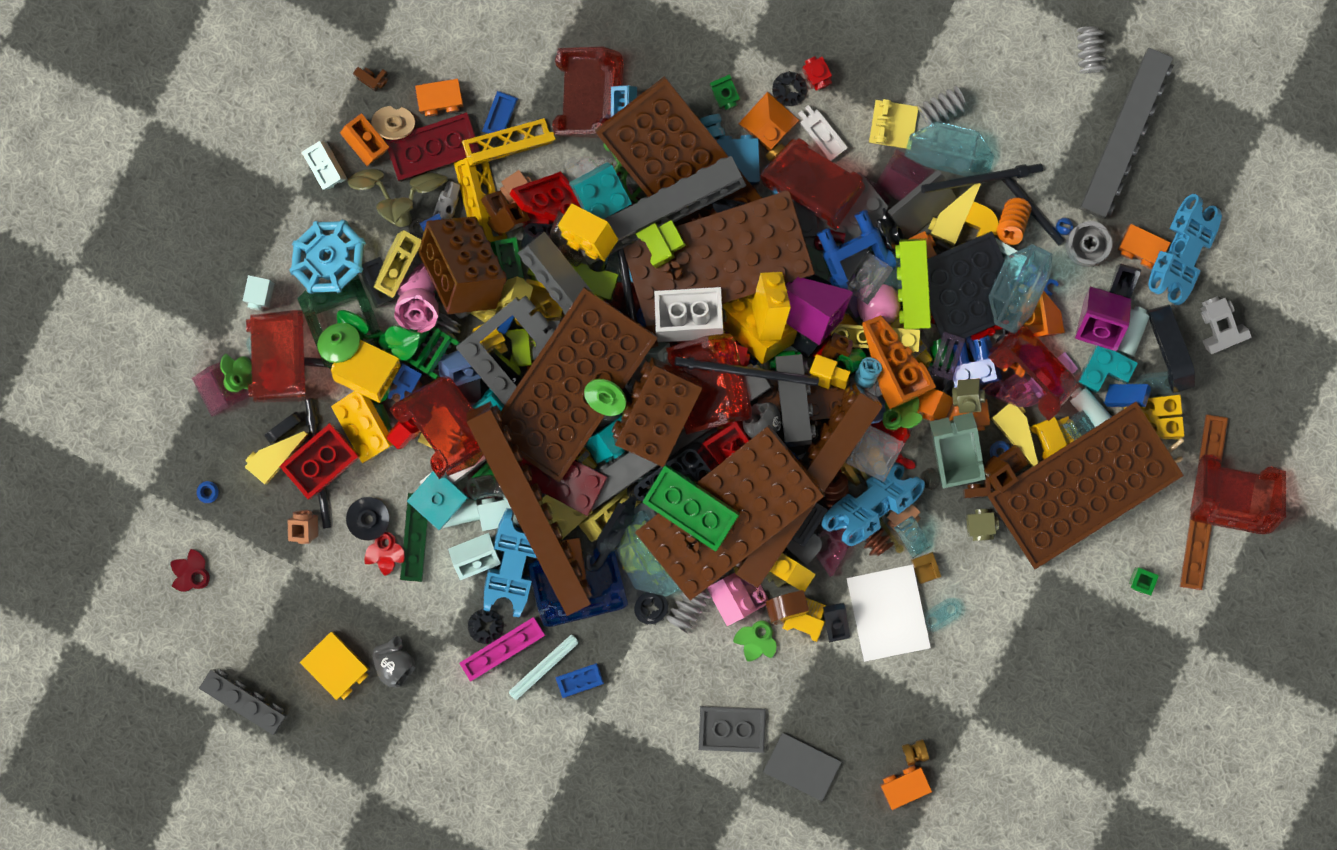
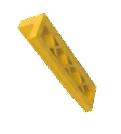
M545 118L463 140L462 144L471 167L552 144L556 139L554 133L549 132ZM541 125L544 134L535 137L529 134L532 127ZM516 131L524 135L523 140L513 142L509 138L512 132ZM494 137L504 141L502 146L495 148L491 147L489 143ZM478 143L484 148L481 152L472 154L469 144Z
M467 158L455 162L454 166L467 217L476 216L479 224L483 227L487 240L490 242L507 239L506 233H498L499 236L493 237L492 230L487 224L491 217L481 201L485 195L496 192L489 163H481L483 171L479 173L475 165L469 166ZM482 183L487 186V194L481 190Z

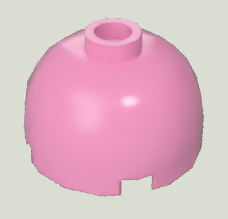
M423 263L414 268L413 270L415 271L406 279L403 278L397 290V293L401 296L407 290L422 288L435 296L433 292L435 290L434 284Z
M880 284V287L873 288V285L863 289L857 296V310L864 322L881 315L890 325L899 315L901 302L898 301V291L891 286Z
M413 288L405 291L399 297L395 306L394 317L401 327L408 330H417V332L422 333L429 331L435 326L439 315V307L435 297L429 291L422 288Z

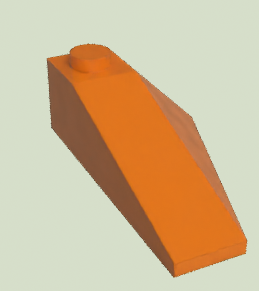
M881 315L862 323L871 358L878 360L882 366V371L877 380L889 409L904 404L936 388L925 365L922 362L919 363L912 356V350L909 347L905 348L899 341L898 334Z

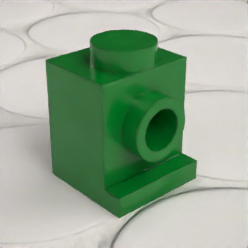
M730 74L710 83V88L719 109L725 108L727 111L738 106L736 102L740 101V97ZM723 90H728L730 92V95L728 97H724L722 95Z
M1135 567L1129 581L1130 588L1151 596L1159 575Z

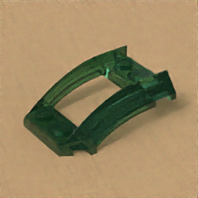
M358 275L342 288L340 293L315 292L310 294L305 290L297 298L316 347L318 339L323 332L316 314L355 299L358 302L364 320L369 325L370 335L381 331ZM379 337L372 338L371 341L366 342L383 350L379 345ZM320 355L323 365L331 369L333 363L326 361Z

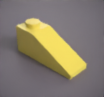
M980 183L974 184L944 209L937 218H932L928 229L932 230L930 233L932 237L941 239L953 246L955 245L979 190Z
M405 230L397 234L387 253L374 288L392 298L395 296L420 247L421 239Z
M518 276L508 279L506 284H504L502 297L496 309L473 311L471 314L485 323L516 297L520 300L526 295L530 300L533 286Z
M1011 401L995 414L991 420L1013 445H1017L1020 448L1027 462L1033 467L1038 464L1027 417L1024 415L1026 411L1018 402L1014 403Z
M303 431L263 448L257 453L253 451L246 459L248 464L245 468L261 482L268 484L281 469L279 466L292 456L309 434Z
M635 483L594 510L593 513L579 524V527L590 541L597 540L619 503L622 504L631 496L636 497L634 494ZM637 499L635 507L638 506L637 504H640L642 501Z

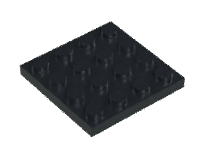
M992 231L928 258L930 311L945 346L1026 312Z

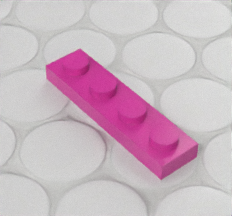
M533 617L459 664L471 682L544 637L545 634Z

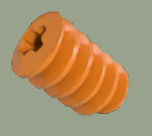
M1012 198L1005 203L996 230L997 236L1002 242L1016 245L1022 241L1032 210L1028 201L1022 198Z

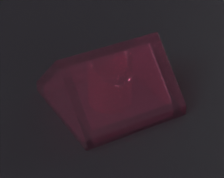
M896 149L875 187L901 201L932 175L934 170Z
M221 362L207 367L192 378L212 417L251 397L247 389L243 388L239 392H230L225 388L223 383L225 375L220 368Z

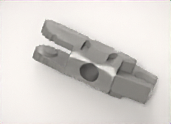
M447 182L444 191H441L433 216L440 214L442 219H452L459 199V184Z

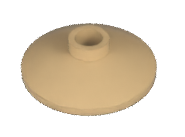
M387 106L375 112L371 124L381 137L396 140L411 134L415 127V118L410 111L403 107L396 110L391 106Z

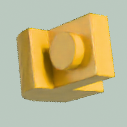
M974 201L964 224L979 230L976 237L990 231L993 232L994 237L997 235L996 230L999 223L994 212Z
M480 326L474 328L472 330V333L476 331ZM497 328L480 341V344L488 353L494 348L501 354L508 351L504 343L505 339L502 333L497 331Z

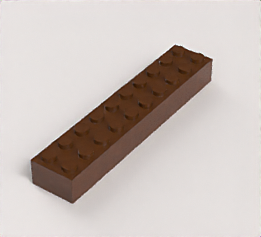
M856 383L845 390L843 394L844 399L841 404L836 405L832 409L830 420L827 424H822L818 430L819 436L815 441H812V445L807 446L805 450L806 455L803 459L798 460L823 492L883 407L875 395ZM815 504L734 566L735 574L758 588Z
M490 401L468 412L466 422L568 616L591 604V586L587 579L582 580V569L577 560H572L571 547L567 540L563 542L562 530L558 522L553 523L551 515L553 513L547 502L543 504L542 491L537 483L533 484V474L528 464L523 465L522 452L517 444L513 445V435L508 425L503 426V416L497 405L493 406Z

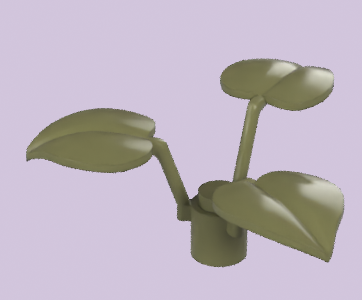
M361 170L353 174L347 180V183L356 190H366L378 185L386 198L377 204L376 209L378 213L397 227H405L412 223L410 210L413 209L414 193L416 191L419 193L430 192L447 182L448 178L437 173H424L415 176L410 180L412 188L410 189L409 198L401 197L390 199L383 183L380 181L384 178V173L380 170Z

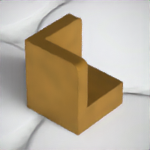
M933 552L911 559L920 584L941 577Z

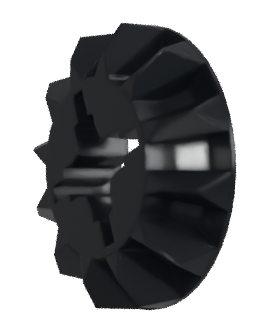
M788 71L781 73L774 80L772 92L774 98L780 104L795 106L805 98L807 86L804 78L798 73ZM794 80L793 88L796 92H790L785 97L786 88L783 85H789Z
M648 591L637 599L634 612L640 622L646 625H656L659 621H664V617L668 613L669 603L660 592ZM654 604L659 610L652 611L650 614V611L645 607H652Z
M478 610L469 619V634L478 643H492L502 633V620L493 610ZM480 618L485 623L493 620V623L489 626L491 635L485 630L477 632L482 626Z

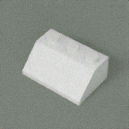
M721 287L654 291L658 342L724 338Z

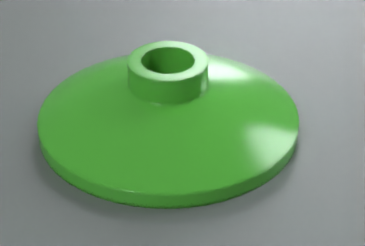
M333 324L321 333L317 343L318 351L322 358L328 362H344L358 351L360 335L356 328L350 324Z
M595 379L590 381L585 387V399L596 412L606 416H616L624 411L627 404L626 396L615 383L605 379Z

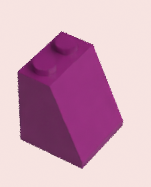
M797 277L792 283L788 282L785 285L791 307L786 324L820 345L842 322L853 292Z
M1090 286L1083 301L1075 339L1117 352L1129 327L1132 299Z

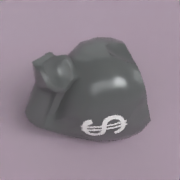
M770 402L757 403L751 406L743 420V428L746 434L752 439L770 425L780 439L783 440L782 417L778 408Z
M397 635L389 642L376 646L372 653L374 666L381 682L386 686L396 688L402 686L416 668L413 657L408 652L402 651V639Z

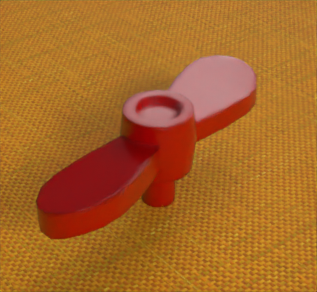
M1005 320L970 337L974 341L980 340L986 335L992 336L996 330L1003 329L1010 322Z
M885 445L881 448L885 456L893 458L895 462L901 463L905 468H915V463L911 459L903 457L901 453H896Z

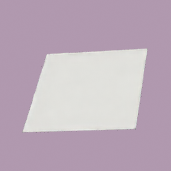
M913 565L847 578L864 662L931 648Z

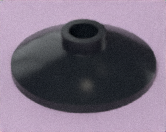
M363 497L351 504L346 514V524L349 531L360 540L370 541L379 538L385 533L389 525L388 509L380 500L373 497ZM368 515L373 518V521L369 524L365 522V518Z

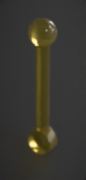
M880 517V524L885 529L887 535L890 536L891 541L895 543L896 552L902 553L904 547L899 545L882 517Z

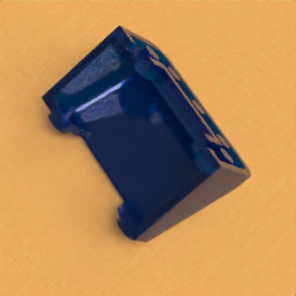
M597 547L593 551L594 556L590 559L591 565L594 564L600 554ZM615 550L611 551L605 563L598 571L589 572L585 568L586 579L592 589L591 604L568 616L539 561L536 560L528 564L538 611L544 626H558L617 611L628 605Z

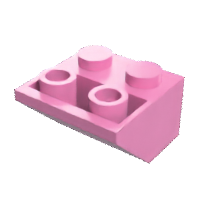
M735 572L707 588L727 626L766 605L765 602L769 600L761 584L756 588L737 576Z

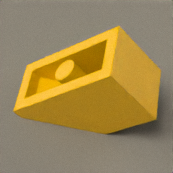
M783 553L769 571L798 590H804V592L815 576L813 572Z

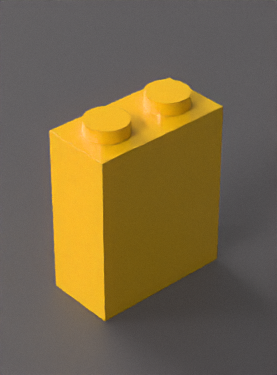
M760 273L752 302L759 341L781 340L791 308L783 273Z
M360 340L359 349L354 356L344 362L333 363L331 373L335 382L380 403L401 368L399 358Z
M333 631L300 662L336 700L340 697L344 700L353 691L350 688L356 682L358 684L362 683L369 676L366 673L369 668Z

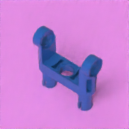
M867 210L854 215L862 232L860 236L840 246L836 245L830 228L822 230V233H817L824 249L823 257L832 276L830 278L832 286L848 290V279L840 261L869 246L872 247L878 263L880 262L885 270L888 271L896 267L894 255L886 248L879 229L873 226Z

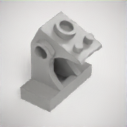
M1218 296L1202 302L1203 307L1200 308L1202 318L1205 324L1210 323L1213 332L1212 337L1202 341L1206 350L1211 354L1252 338L1249 329L1243 324L1236 326L1232 315L1235 310L1230 300L1227 301L1226 298L1219 300ZM1226 318L1229 328L1219 331L1217 321Z

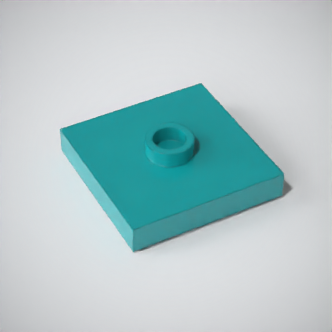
M435 468L407 502L434 527L441 530L469 497L441 471Z

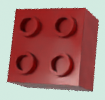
M742 415L707 437L702 443L718 464H721L751 440L744 431V418Z

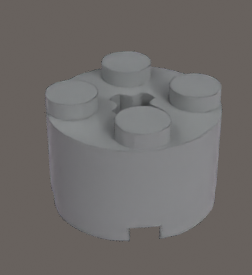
M1095 221L1083 222L1073 228L1066 238L1065 248L1067 255L1079 266H1095L1110 254L1112 238L1106 227L1101 223ZM1088 239L1091 240L1090 244L1093 245V247L1087 249V245L1084 244V242H1086Z

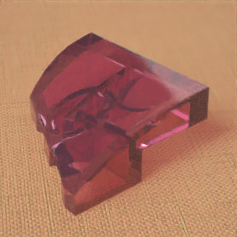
M1014 374L1004 382L990 383L982 388L986 394L1016 407H1029L1041 402L1025 375L1019 377L1017 374Z
M847 528L834 530L831 533L824 530L817 535L819 538L826 534L830 537L827 540V550L824 552L819 551L816 555L830 577L834 575L849 548L842 541V535Z

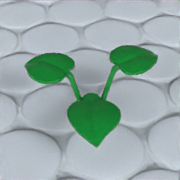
M339 310L337 312V323H347L355 327L362 341L363 339L368 340L379 337V345L385 349V352L389 353L392 350L393 355L400 360L411 358L419 346L421 333L414 332L401 326H391L386 332L379 331L378 333L367 335L369 325L362 317L346 310ZM391 385L388 388L385 395L383 396L380 403H382L384 400L388 398V394L391 391Z

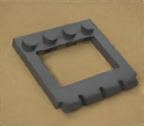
M526 295L520 300L518 297L513 299L456 346L457 350L504 405L517 386L480 344V341L513 315L538 346L543 349L555 329L551 328L548 332L544 330L550 325L549 322L539 311L534 315L530 313L536 307Z

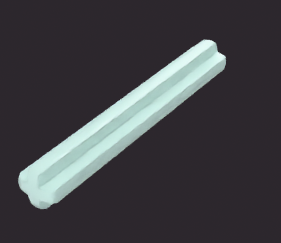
M573 635L566 638L509 691V694L517 700L579 643Z

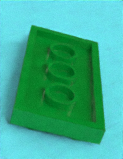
M669 465L663 467L643 500L644 504L715 552L718 551L740 516L739 512Z

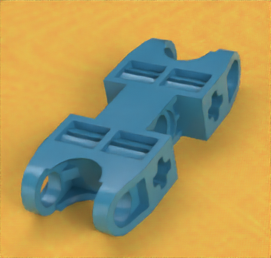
M1196 194L1186 197L1177 210L1170 230L1174 231L1176 235L1168 253L1159 252L1148 283L1150 291L1155 294L1163 293L1168 287V300L1174 305H1180L1185 302L1193 290L1201 271L1194 267L1202 247L1211 248L1222 218L1221 210L1215 206H1209L1202 212L1203 200ZM1196 199L1194 206L1190 209L1191 202ZM1215 211L1214 217L1209 220L1211 213ZM1161 280L1159 287L1155 289L1156 283ZM1180 290V296L1178 299L1175 300V296Z
M892 463L866 480L868 490L855 499L850 494H847L834 504L824 515L822 527L829 532L847 528L842 535V541L848 546H854L866 540L881 528L879 518L889 510L900 514L913 504L922 494L925 482L919 477L900 480L904 474V467L898 463Z
M506 508L499 522L494 542V549L503 551L500 569H488L484 585L483 610L490 611L491 604L494 605L497 599L505 597L513 604V617L519 618L527 602L532 582L531 576L522 575L526 556L537 557L522 528L513 525L512 509Z

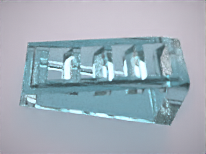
M1083 410L1077 412L1062 425L1074 440L1081 437L1080 432L1084 428L1087 430L1085 433L1095 428ZM1080 422L1082 425L1076 428L1075 425Z

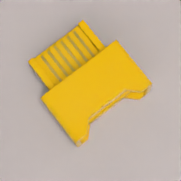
M816 354L810 374L811 376L819 377L818 386L830 389L831 385L846 390L850 371L837 367V361Z
M1069 416L1060 420L1052 417L1030 427L1031 432L1037 434L1044 450L1042 454L1043 460L1077 439L1069 421Z
M806 598L809 612L803 616L787 619L782 629L787 631L792 628L810 634L811 639L817 642L825 621L820 619L823 614V607L826 605Z

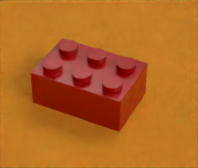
M329 423L279 467L308 500H311L357 461L360 455L336 427Z

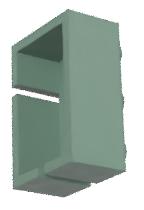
M973 412L953 416L954 420L951 421L949 417L929 421L938 474L943 489L986 480L978 429Z

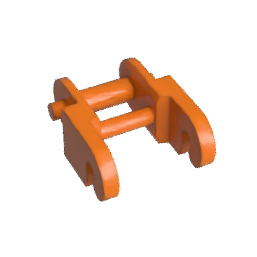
M1007 357L1000 361V369L1005 372L1010 367L1014 369L1015 374L1019 377L1024 376L1025 366L1020 362H1009Z

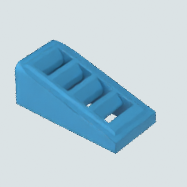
M629 85L611 87V117L637 98V87Z

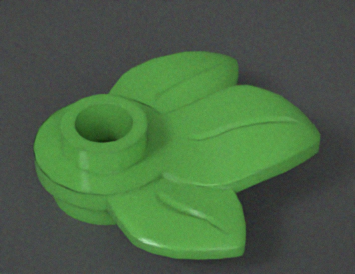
M228 354L223 355L220 368L225 375L223 381L225 388L230 392H239L243 388L252 389L255 387L257 378L251 374L252 363L247 356H242L235 361Z
M918 397L892 409H889L887 403H885L886 411L882 422L887 429L912 428L923 419L917 413L919 409Z
M757 621L752 627H742L734 636V643L744 645V655L748 662L756 660L762 653L772 658L776 652V642L771 637L773 630L766 621ZM760 627H763L766 630V633L763 636H760L757 633V630Z

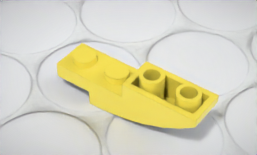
M839 324L831 332V336L835 332L852 340V347L869 348L863 326ZM892 328L898 334V339L905 348L909 347L912 352H919L921 330Z

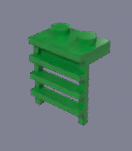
M433 327L429 331L421 333L416 352L405 361L437 380L439 376L433 373L435 367L450 343L457 346L460 342ZM430 330H432L434 332L432 337L430 338L427 345L425 346L422 353L415 362L414 358L421 349L422 343L426 341L425 338L429 336V334L431 333ZM442 336L444 338L443 342L426 368L423 367L424 362Z

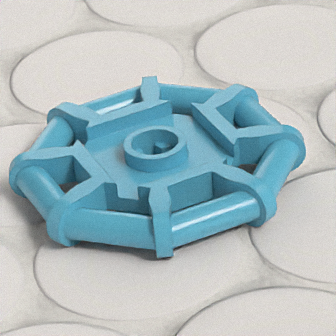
M342 219L334 222L314 221L313 225L292 243L293 254L292 265L289 269L290 274L294 275L310 294L315 292L340 293L342 288L358 273L363 271L362 259L363 248L366 244L365 240L357 235L346 220ZM334 230V233L326 236L323 234V231ZM343 233L351 240L346 244L340 239ZM316 234L317 236L308 245H306V243ZM355 249L354 261L351 262L349 250ZM302 251H305L306 253V259L304 258V262H301ZM325 252L328 254L331 253V257L328 260L323 261V254ZM346 267L350 270L338 280L337 275ZM309 269L313 273L310 279L303 273L304 270ZM320 278L330 279L332 283H319Z

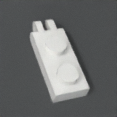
M807 105L805 110L809 116H806L803 111L798 112L802 119L800 124L831 162L847 150L848 147L817 109L813 111Z

